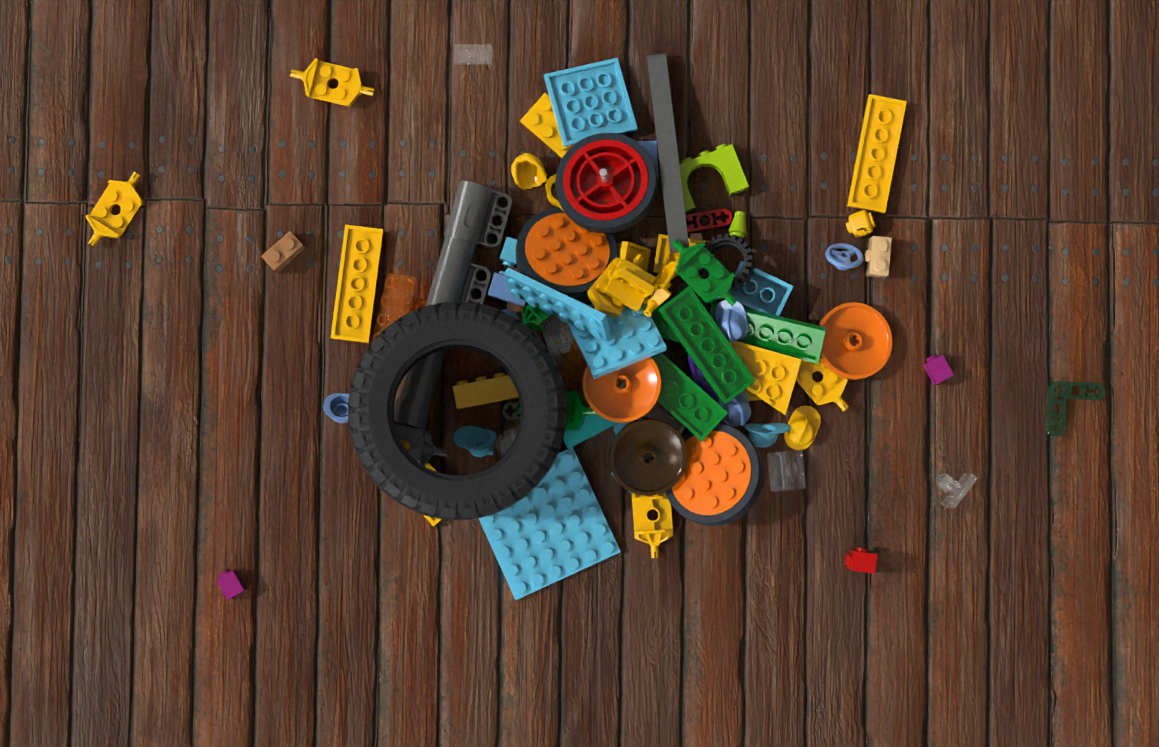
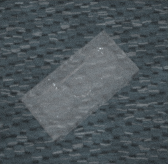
M454 44V65H492L493 46Z

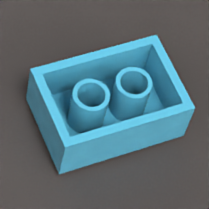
M741 261L739 263L735 276L742 270L744 262ZM755 268L753 269V276H750L749 282L744 283V287L741 288L739 286L737 291L732 289L729 292L744 308L779 316L793 286Z

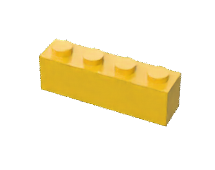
M505 372L494 374V378L487 379L486 376L475 378L476 382L468 383V380L456 382L457 386H453L458 410L519 398L513 381L509 375H505Z

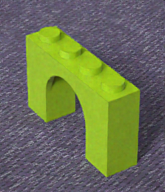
M727 143L717 146V150L713 152L706 150L699 153L697 158L692 159L688 157L681 160L679 167L685 213L695 209L687 186V179L690 173L699 167H711L717 170L724 180L729 196L748 189L749 185L732 144L727 146Z

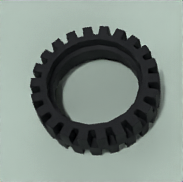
M722 234L717 235L718 238L713 236L710 238V242H705V248L711 254L722 247L731 246L741 251L744 256L743 268L733 278L729 289L730 292L732 289L737 291L738 287H744V283L749 282L750 276L754 274L755 258L749 245L741 237L738 238L737 235L733 234L730 236V234H725V236H722ZM699 270V275L702 279L708 278L706 270Z

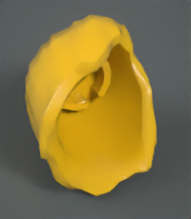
M531 153L519 155L511 165V173L515 184L523 190L538 187L546 182L547 173L541 160Z

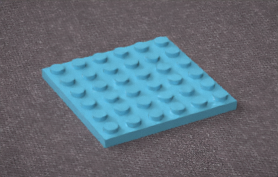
M573 447L558 453L551 469L543 480L522 500L503 511L478 518L515 600L620 553V549Z

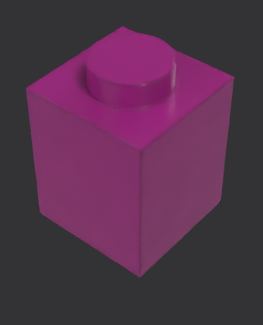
M934 354L926 359L927 363L923 364L933 385L954 375L943 355L937 356Z
M227 569L219 574L220 578L216 579L227 600L247 590L236 569L232 571Z

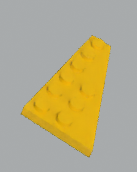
M738 341L730 343L756 380L746 389L786 415L802 359Z

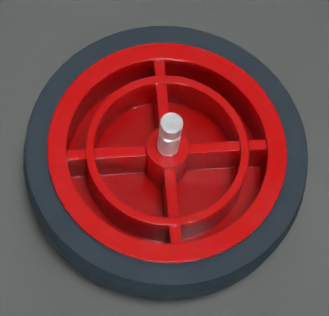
M616 133L594 134L578 141L563 156L556 173V193L562 209L575 224L596 233L620 232L638 223L650 210L657 192V172L647 151L635 140Z

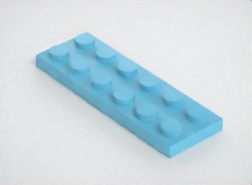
M507 268L504 272L510 294L515 299H522L530 306L542 309L548 315L553 314L561 321L569 322L581 331L586 330L595 338H602L607 341L611 336L606 314L510 268Z

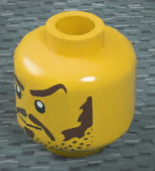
M866 210L850 214L849 222L846 223L849 234L853 233L857 238L872 233L873 227H876L871 212L868 213Z

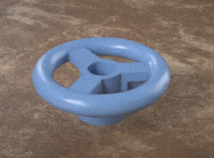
M833 244L825 252L827 260L839 270L855 268L863 262L862 252L850 244ZM836 249H847L848 251L839 252ZM856 254L858 259L851 263V256Z

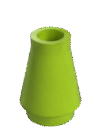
M735 212L728 231L730 236L734 234L743 240L747 236L745 212Z

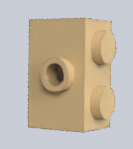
M872 236L869 239V247L865 252V261L867 262L866 277L886 278L889 275L892 238Z

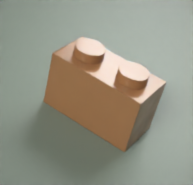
M289 231L261 257L278 273L306 247Z

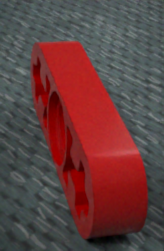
M727 209L685 215L687 222H693L694 219L692 217H696V225L698 227L694 228V224L689 225L687 233L726 227L732 221V214ZM721 213L729 217L726 219V223H723L722 220H716L717 225H713L711 214H715V218L720 217ZM701 216H707L710 219L708 226H702L699 223Z

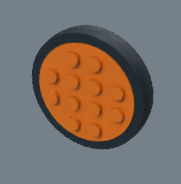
M559 207L550 208L533 216L522 228L515 250L517 268L519 273L577 301L585 300L588 298L587 291L612 260L617 257L616 241L612 233H596L586 230L575 224Z
M717 424L703 441H700L692 432L687 431L681 436L686 444L688 454L686 469L681 479L672 488L665 491L669 502L683 517L697 524L720 526L736 521L752 508L762 490L764 465L757 447L743 432L723 424Z

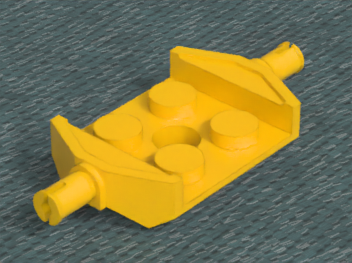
M315 58L304 72L291 70L290 77L302 79L306 96L350 107L359 95H374L375 88L362 85L358 68L352 69L319 61ZM333 79L339 82L338 87L335 89H331L328 86L329 81Z
M134 172L127 182L108 181L110 184L90 215H86V219L94 230V234L88 242L95 247L101 237L120 238L144 202L135 189L136 186H134L141 175ZM115 205L121 207V212L118 215H113L111 211Z
M637 254L631 263L639 266L644 257ZM617 257L612 260L587 291L588 298L594 305L593 308L609 317L619 316L626 306L604 293L620 261V258Z
M676 257L675 261H671L659 269L652 285L655 289L643 301L646 306L643 312L644 315L650 317L654 309L671 295L668 289L671 286V279L677 276L675 267L679 257Z
M819 359L818 364L801 360L796 381L816 405L836 402L842 411H845L849 406L841 398V395L848 380L828 370L821 359ZM815 371L820 372L823 376L820 382H815L812 379V374Z
M665 492L652 496L633 493L631 495L634 537L637 540L650 544L651 558H655L654 552H656V558H659V543L673 536L671 503ZM651 509L658 512V518L654 521L647 518V513Z

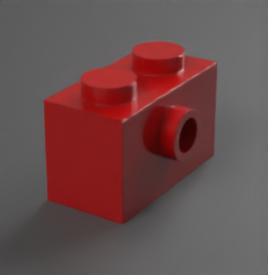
M856 547V551L849 550V554H845L844 565H847L846 569L875 574L878 555L868 553L866 548Z

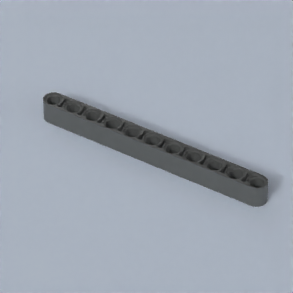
M666 53L647 55L671 254L680 253L672 245L677 238L687 248L689 247L667 58Z

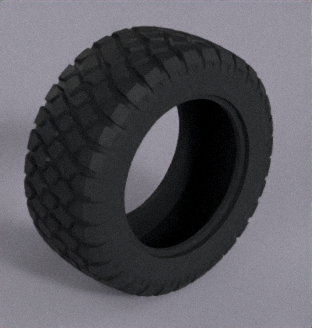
M443 302L428 305L414 310L390 324L375 338L362 356L352 379L348 399V423L352 443L367 474L383 492L397 503L419 514L444 520H470L489 516L509 508L527 496L551 469L560 451L567 421V401L564 383L558 366L545 344L530 328L510 314L491 306L472 302ZM447 349L472 350L493 359L510 376L517 390L520 402L519 427L509 449L491 466L466 475L443 474L420 464L403 446L394 422L395 397L405 375L423 358Z

